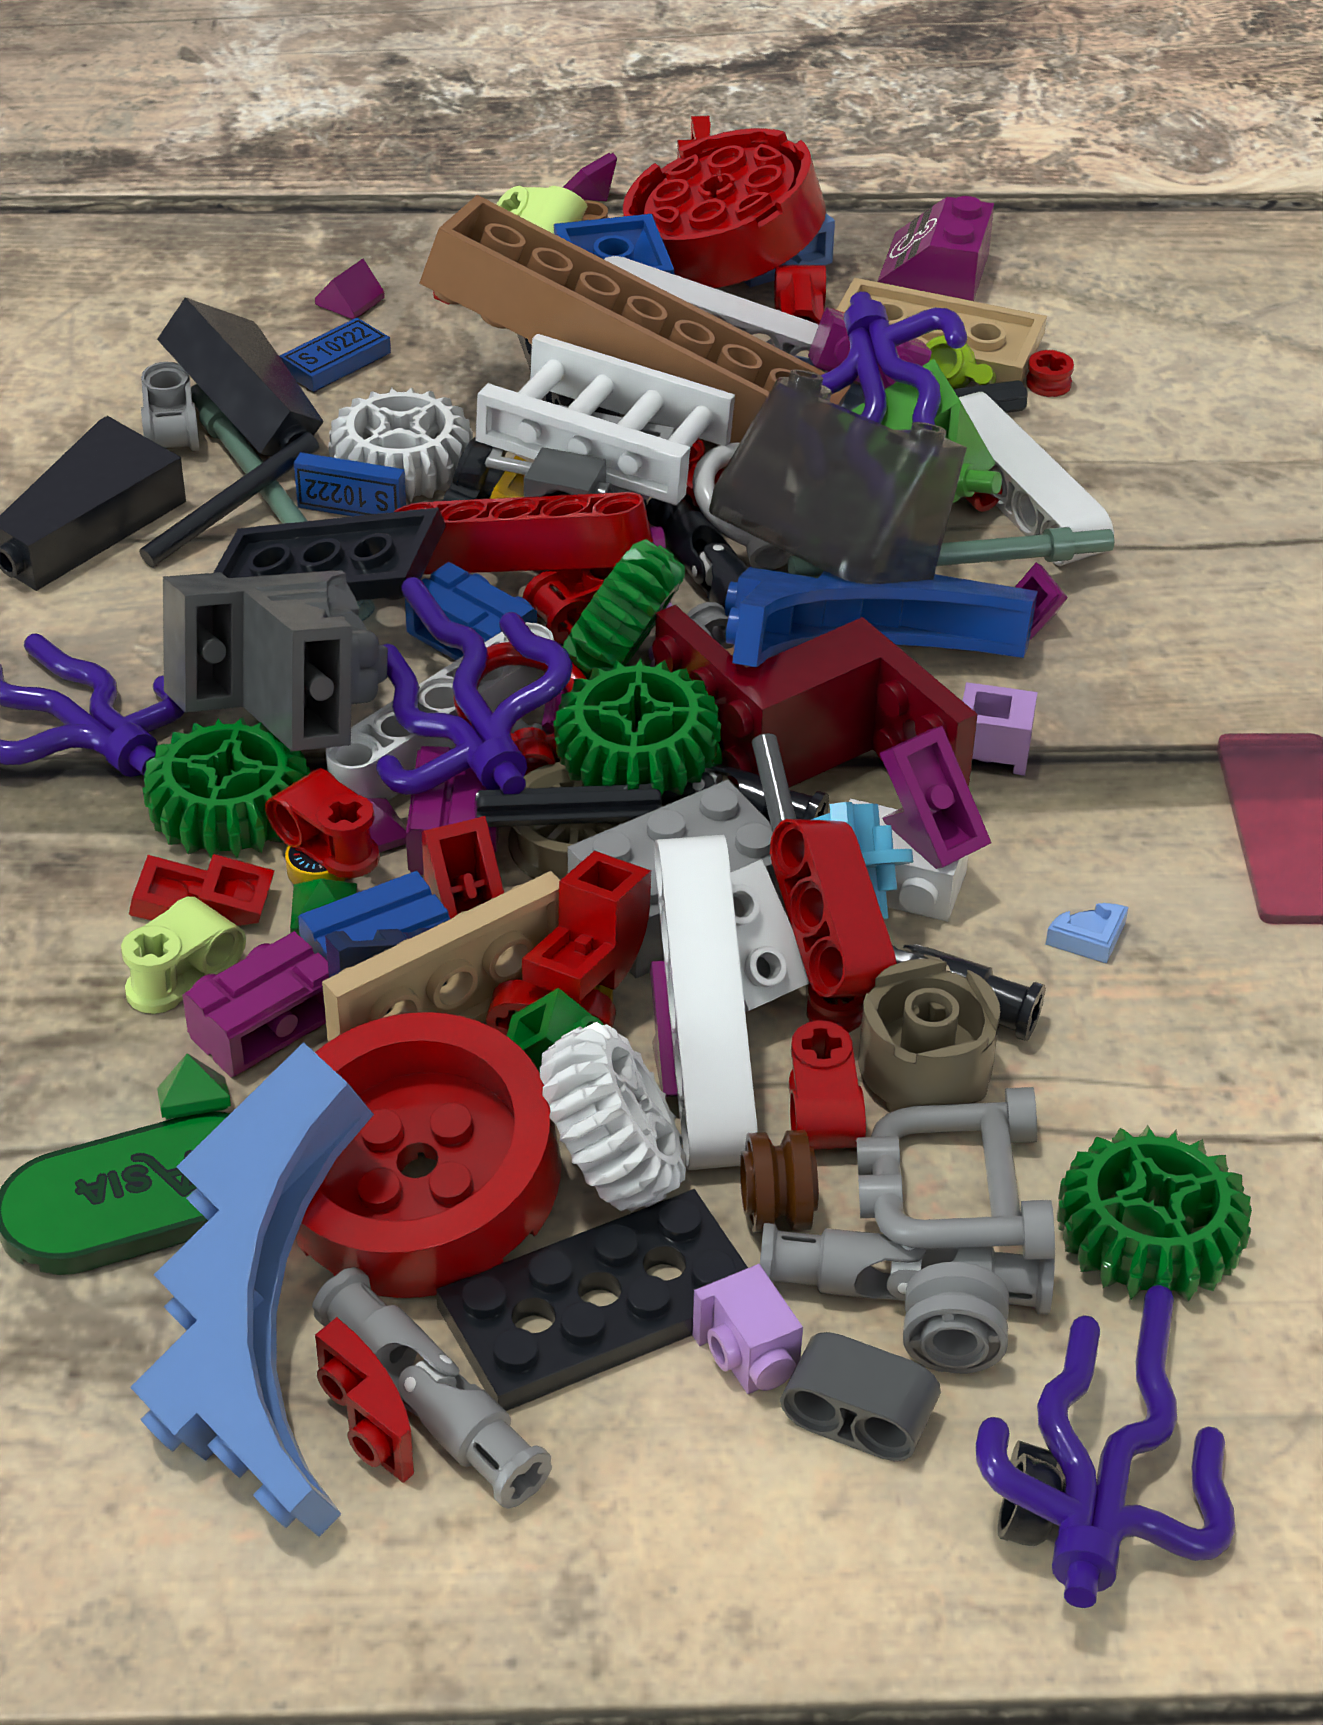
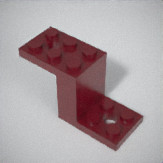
M677 605L656 612L655 640L652 644L655 666L665 660L670 672L687 668L692 681H704L708 695L714 696L715 704L718 707V722L721 723V741L718 744L722 753V765L759 775L752 740L762 734H774L777 737L788 787L790 788L872 749L882 760L881 752L930 729L943 726L969 788L978 714L865 618L861 617L767 658L765 662L757 667L749 666L746 668L744 665L732 663L733 656ZM727 776L732 783L739 784L737 779Z

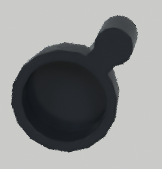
M476 437L468 443L455 470L452 484L446 491L442 501L483 499L484 497L490 499L494 487L505 472L488 468L485 465L486 458L490 455L493 446L476 441Z
M1018 1440L1010 1461L1020 1471L1065 1493V1479H1063V1475L1056 1468L1057 1461L1048 1449ZM1003 1498L998 1520V1536L1000 1539L1010 1540L1027 1546H1037L1045 1540L1055 1543L1059 1531L1058 1525Z

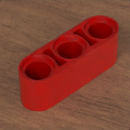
M785 819L774 829L770 842V856L808 980L813 990L823 997H865L866 993L869 994L875 986L876 977L888 967L897 964L857 837L852 827L843 821Z

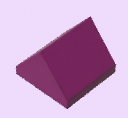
M363 258L332 279L315 297V304L350 319H355L384 299L385 293Z

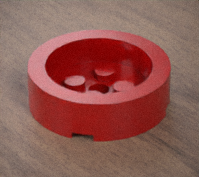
M767 128L723 132L678 148L680 158L663 168H660L656 163L647 168L631 185L623 202V216L652 214L674 267V275L712 288L725 287L750 280L787 262L813 240L822 227L826 215L825 201L807 145L802 140L797 143L789 141L784 131Z
M416 1012L392 1015L356 1026L327 1042L315 1052L352 1087L374 1115L337 1157L306 1209L295 1238L298 1246L306 1256L310 1255L317 1263L332 1272L334 1276L346 1268L356 1267L362 1270L369 1277L371 1290L377 1296L421 1298L435 1296L437 1288L474 1276L504 1263L503 1258L514 1250L529 1234L534 1237L537 1235L548 1218L557 1197L561 1179V1153L555 1124L549 1118L551 1109L548 1102L542 1096L543 1086L545 1085L540 1079V1073L529 1056L514 1041L495 1028L470 1018L447 1013ZM419 1152H424L426 1158L437 1162L436 1167L426 1176L410 1178L402 1174L407 1164L418 1159Z

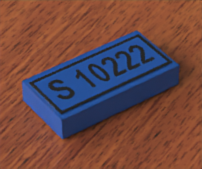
M355 318L279 357L298 383L315 392L391 353L390 337L359 318Z
M302 452L299 453L294 462L298 508L346 516H362L390 513L406 506L404 469Z

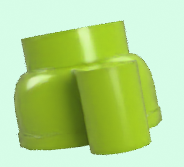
M944 335L935 337L926 343V346L932 351L929 361L933 359L936 361L953 389L965 388L971 381L976 382L978 385L994 384L996 382V373L987 364H976L974 352L967 343L959 349L951 348L947 345Z

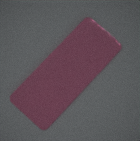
M1227 733L1221 735L1218 740L1217 752L1259 918L1267 924H1323V737L1313 733Z

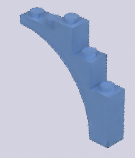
M303 1042L176 1166L197 1187L186 1199L208 1222L154 1276L174 1296L164 1308L187 1331L130 1388L150 1408L141 1418V1421L168 1449L173 1452L183 1442L205 1461L214 1453L239 1478L250 1469L263 1484L253 1496L281 1525L287 1528L297 1518L320 1537L341 1515V1512L309 1471L287 1421L277 1373V1309L287 1258L306 1209L337 1157L374 1114L352 1087Z

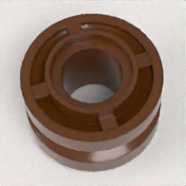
M786 1131L781 1144L778 1146L772 1144L766 1132L747 1133L745 1151H741L740 1183L744 1214L749 1215L753 1233L763 1232L764 1223L775 1224L778 1217H785L792 1231L811 1230L814 1211L818 1209L819 1187L816 1156L813 1147L809 1145L806 1131Z

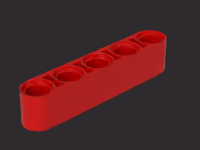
M634 492L419 502L403 506L394 511L400 512L438 507L440 509L446 527L423 575L433 573L447 562L458 566L468 573L614 568L633 544L645 539L653 543L644 499L640 494Z

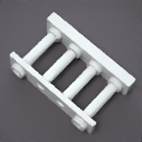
M536 334L532 338L530 380L517 393L487 383L478 392L476 441L534 460L542 447L606 459V483L677 505L686 495L690 447L698 438L722 446L729 444L735 394ZM550 391L575 400L568 408L542 399ZM598 407L624 414L625 416L616 424L591 416V414ZM648 422L675 428V432L668 440L641 432V430Z

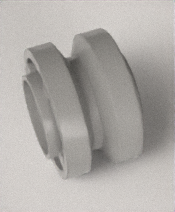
M942 1262L927 1266L911 1277L907 1284L905 1295L906 1316L903 1326V1345L907 1353L915 1361L936 1371L967 1374L990 1368L1003 1358L1008 1347V1324L1006 1320L1009 1315V1291L998 1275L984 1267L971 1263Z

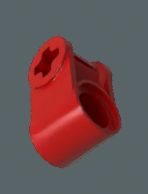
M614 568L545 571L535 576L527 584L523 592V598L537 610V617L542 618L546 622V627L552 632L554 640L557 643L564 644V641L571 633V629L580 618L581 613ZM550 586H553L557 592H554ZM563 622L567 628H564L560 623Z
M322 768L316 769L266 801V815L278 837L287 845L299 849L319 863L330 874L339 878L351 879L362 877L377 867L380 860L379 848L370 834V827L375 819L373 805L367 798L358 795L340 783L330 772Z
M817 1020L807 1022L800 1026L792 1036L791 1057L793 1069L790 1072L788 1086L791 1130H805L809 1145L814 1150L857 1148V1138L866 1137V1116L863 1091L861 1086L858 1085L851 1037L842 1026L831 1021Z

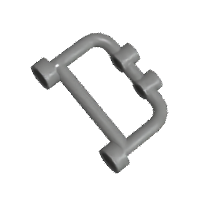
M1034 1087L1006 1088L1005 1102L913 1106L898 1109L882 1117L875 1124L871 1137L857 1138L860 1219L875 1218L880 1231L894 1243L910 1248L942 1249L1022 1245L1024 1260L1055 1259L1052 1201H1021L1020 1212L1011 1143L1037 1142ZM981 1131L992 1217L922 1220L906 1216L903 1212L899 1139L916 1133Z

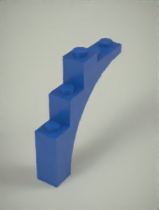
M749 567L739 576L738 582L731 581L728 587L725 601V616L728 617L726 643L735 645L732 663L757 667L765 662L767 658L863 617L895 645L979 651L1024 658L1029 647L1038 591L902 569L896 579L830 568H827L819 578Z

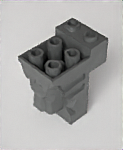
M342 570L227 578L221 572L163 576L164 692L184 712L244 707L291 751L351 745V704L368 703L376 697L378 683L387 679L388 648L379 645L377 636L367 630L363 621L358 617L359 608L356 599L346 582V573Z

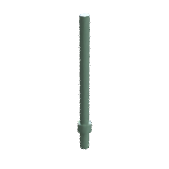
M198 384L191 387L192 403H195V407L200 412V422L212 437L221 440L245 474L263 463L238 428ZM277 480L259 492L282 524L307 521Z
M1070 527L1047 528L1043 531L1042 535L790 556L788 559V572L808 577H820L827 568L867 573L1044 557L1047 562L1072 560L1074 554L1112 551L1115 540L1111 529L1072 532Z

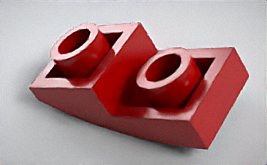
M336 1317L315 1334L319 1368L317 1371L318 1381L325 1393L334 1402L341 1406L347 1405L349 1425L347 1437L355 1453L369 1466L376 1468L381 1465L404 1483L414 1474L411 1427L403 1401L390 1375L373 1351L353 1330Z

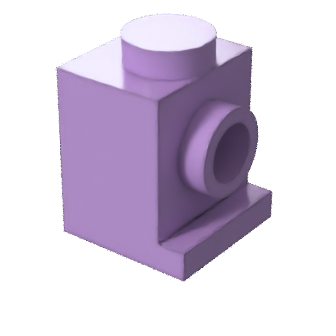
M966 682L963 702L978 714L972 759L982 762L1014 765L1013 774L1025 776L1038 692Z
M760 1264L694 1290L692 1336L699 1346L706 1343L709 1344L711 1353L718 1366L725 1372L732 1370L747 1395L757 1390L767 1391L777 1388L792 1376L801 1358L803 1326Z

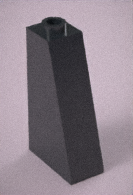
M186 297L184 298L157 340L260 454L271 457L305 432H309L314 436L323 424V419L258 325L252 320Z
M108 415L100 419L0 515V569L7 576L14 577L37 591L186 502L181 457Z

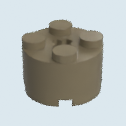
M914 959L892 965L876 977L875 986L869 994L866 993L863 1003L858 1064L864 1081L876 1095L885 1100L886 1107L890 1112L913 1106L977 1103L987 1095L993 1070L999 1028L1000 1004L992 987L981 976L968 969L967 977L946 971L947 962Z

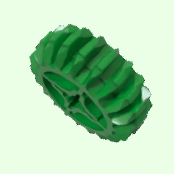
M647 539L633 544L630 550L626 551L622 559L615 565L609 576L605 578L603 584L593 595L591 601L571 629V633L564 641L563 648L569 653L572 663L580 669L588 680L591 677L593 667L607 672L613 669L616 660L624 667L627 666L654 628L656 612L666 609L679 590V586L685 577V566L674 559V554L661 545L656 546Z
M641 658L636 666L625 667L616 660L613 669L607 672L593 667L589 680L582 678L574 679L571 692L561 695L559 710L556 711V719L553 724L556 753L560 757V764L565 765L570 781H582L584 786L627 785L628 790L639 789V784H651L652 789L660 790L661 796L667 790L682 795L687 782L701 783L705 769L713 767L714 759L717 755L718 742L721 741V723L718 722V707L715 704L714 696L708 695L704 681H692L687 668L670 672L665 660L655 667L645 666Z
M241 717L235 724H223L219 718H217L215 725L208 727L193 723L191 733L172 732L171 743L157 745L155 757L146 761L145 787L142 788L145 807H148L149 818L154 825L155 831L162 832L165 835L168 845L182 843L187 854L195 853L200 849H206L212 858L213 854L217 855L220 851H232L235 857L238 858L240 851L247 848H253L262 853L267 840L283 843L268 821L265 811L266 801L308 775L310 768L306 766V759L301 750L291 751L262 725V722L254 726H248L244 718Z
M1147 1125L1139 1137H1133L1124 1129L1119 1128L1115 1137L1112 1138V1142L1104 1138L1095 1137L1092 1146L1088 1148V1152L1077 1151L1075 1159L1071 1162L1070 1170L1066 1171L1065 1178L1061 1180L1056 1217L1059 1222L1058 1229L1064 1232L1065 1252L1078 1254L1077 1259L1080 1264V1272L1100 1270L1103 1289L1117 1282L1126 1285L1131 1300L1141 1290L1147 1291L1152 1286L1161 1285L1177 1292L1189 1302L1193 1294L1197 1292L1198 1286L1214 1291L1217 1283L1222 1280V1275L1231 1276L1233 1270L1239 1265L1242 1250L1247 1248L1251 1228L1249 1227L1252 1213L1251 1197L1243 1193L1242 1175L1228 1172L1226 1155L1206 1156L1203 1139L1188 1145L1180 1142L1177 1129L1168 1138L1155 1136ZM1205 1226L1202 1229L1192 1233L1193 1228Z

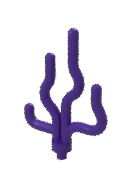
M862 291L855 293L850 298L851 306L845 311L843 317L850 341V351L847 358L833 370L817 376L796 388L788 397L783 409V425L788 436L804 448L811 475L818 480L826 479L832 470L826 443L821 433L805 421L804 414L811 404L844 389L859 377L865 398V407L854 423L847 439V458L853 470L868 480L871 486L885 540L891 544H898L903 541L906 531L892 478L886 465L869 452V442L881 425L887 410V396L879 366L889 378L899 383L911 385L917 389L918 399L912 414L915 439L923 466L931 471L938 470L944 463V456L935 427V417L941 402L940 385L930 370L919 364L902 360L897 353L896 346L931 331L942 330L947 345L951 348L959 349L966 344L967 333L960 316L948 308L935 307L927 309L890 325L885 306L879 301L872 300L868 292Z
M407 578L401 586L402 593L430 634L441 644L463 651V659L456 670L452 690L456 703L471 725L459 716L447 713H427L419 710L420 686L414 672L394 645L383 644V646L388 648L387 677L395 688L392 708L397 722L409 733L424 737L447 738L453 741L456 747L413 770H405L399 760L393 755L382 756L376 764L379 777L393 792L413 795L431 790L471 767L487 790L501 789L504 794H520L526 786L524 775L527 769V762L512 740L511 730L519 719L548 703L563 691L570 681L573 668L569 653L556 641L535 635L517 613H505L499 621V626L512 646L525 658L545 663L548 669L542 677L514 692L492 712L477 690V684L485 669L488 657L484 639L473 628L452 622L419 578Z
M37 633L26 637L24 641L26 652L62 679L93 688L94 691L89 701V713L69 697L56 690L41 687H22L5 682L3 668L0 664L1 706L18 710L47 712L65 724L19 741L0 739V764L22 765L65 749L86 748L105 756L106 760L125 776L144 775L146 761L155 757L156 746L158 745L157 740L149 732L176 721L185 713L164 692V675L154 680L153 691L163 701L125 717L113 708L117 698V682L107 669L93 662L72 658L44 636Z
M1155 1285L1147 1290L1144 1298L1135 1360L1136 1382L1147 1407V1416L1143 1421L1123 1426L1107 1438L1100 1454L1097 1479L1096 1470L1087 1449L1074 1432L1068 1419L1069 1407L1087 1393L1094 1375L1100 1327L1098 1322L1091 1316L1083 1315L1073 1321L1070 1327L1063 1371L1045 1385L1037 1404L1038 1427L1047 1448L1060 1465L1065 1476V1493L1020 1471L1012 1464L1007 1455L1010 1437L1009 1427L1001 1418H987L982 1421L978 1429L976 1462L982 1477L989 1486L1006 1500L1059 1526L1053 1553L1052 1572L1057 1580L1065 1585L1064 1599L1074 1607L1088 1608L1096 1603L1097 1592L1104 1591L1113 1585L1117 1576L1120 1555L1119 1546L1126 1537L1144 1539L1174 1555L1193 1561L1212 1560L1226 1551L1235 1533L1234 1507L1222 1480L1225 1439L1223 1433L1215 1427L1208 1426L1198 1431L1194 1441L1191 1466L1192 1489L1204 1517L1202 1529L1189 1527L1162 1512L1141 1505H1125L1132 1458L1137 1454L1153 1451L1168 1441L1177 1423V1401L1165 1371L1174 1298L1172 1291L1165 1286Z

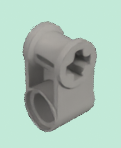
M159 362L148 366L141 376L143 436L164 448L189 446L191 451H200L195 403H192L189 374L180 364L175 362Z

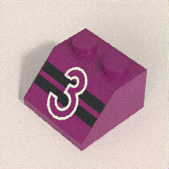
M972 196L945 197L895 232L877 282L974 301L989 255L994 203L982 202Z

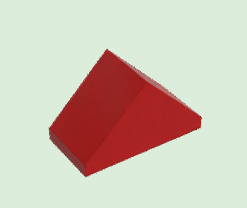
M486 816L421 831L424 880L429 885L432 895L435 894L447 909L450 919L461 912L468 911L504 893Z

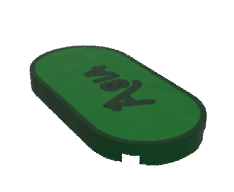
M213 1111L178 1117L53 1151L28 1161L15 1170L0 1188L1 1245L11 1258L24 1265V1259L29 1263L39 1265L40 1272L68 1275L85 1272L186 1243L208 1220L186 1199L197 1187L176 1166L231 1113Z

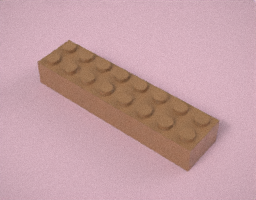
M476 195L439 227L419 284L433 290L435 295L442 301L455 305L460 304L480 314L481 318L489 325L501 329L507 328L527 338L531 345L532 338L536 334H540L735 394L729 443H749L769 449L790 462L801 474L808 466L804 448L792 440L783 425V409L788 397L797 387L826 372L479 195ZM851 385L814 402L804 414L805 421L821 433L824 441Z

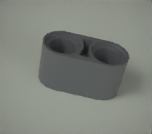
M823 1332L811 1337L780 1398L783 1411L789 1419L812 1433L882 1459L904 1461L913 1455L941 1394V1389L936 1377L924 1366L912 1360L840 1334Z

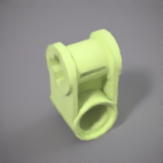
M516 186L506 191L496 204L553 234L554 224L581 221L588 207L587 203L576 193L559 186H549V188Z
M187 896L178 900L169 910L146 925L131 931L124 937L121 944L123 961L130 968V977L125 984L127 1002L132 1008L143 1013H163L175 1008L183 1000L182 995L190 990L201 977L207 974H219L237 964L245 949V932L196 897Z

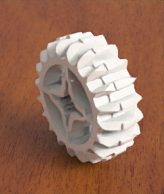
M391 388L390 392L385 394H378L372 391L370 392L369 399H352L351 407L339 409L338 418L331 421L330 442L328 443L329 457L404 469L406 498L412 502L415 496L423 495L427 498H433L435 490L447 491L450 488L459 460L466 446L473 439V431L470 428L469 419L464 417L463 408L452 406L450 398L442 397L436 399L433 391L423 394L415 393L413 388H410L407 392H396Z
M595 1022L585 1028L578 1027L561 1036V1039L557 1040L554 1045L542 1053L540 1079L545 1085L543 1086L542 1096L548 1102L551 1109L549 1118L556 1124L560 1133L559 1141L563 1142L569 1150L572 1163L577 1164L582 1170L586 1183L596 1187L600 1198L610 1202L612 1206L620 1211L627 1209L632 1212L644 1205L648 1208L667 1198L666 1194L680 1187V1183L685 1180L686 1154L681 1147L683 1137L677 1130L674 1122L676 1116L670 1111L665 1100L666 1094L658 1087L654 1078V1072H649L643 1063L641 1053L632 1050L626 1037L618 1034L614 1028L607 1024L601 1025Z

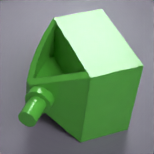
M934 359L923 365V367L934 374L940 385L941 402L935 417V427L944 456L943 465L938 470L931 471L922 464L912 423V414L918 399V391L911 385L896 382L885 389L887 410L881 425L869 442L870 454L886 465L892 478L895 493L902 498L904 491L910 498L912 503L911 519L951 505L962 496L971 497L975 492L998 494L1002 486L1001 473L989 471L996 464L960 399ZM865 402L840 417L848 434H850L854 423L862 414Z

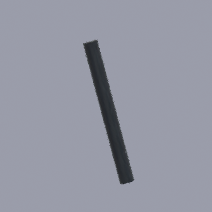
M305 432L143 546L139 552L144 562L150 567L156 566L294 468V462L300 452L314 454L319 450V443L311 433Z

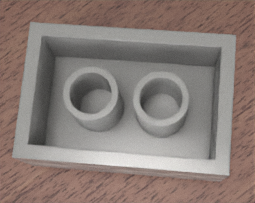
M728 779L568 846V873L593 851L651 870L648 925L639 953L629 971L635 978L650 973L652 961H664L655 872V840L724 835L728 847L730 872L762 859L784 911H787L771 862L770 842L773 835L771 823Z

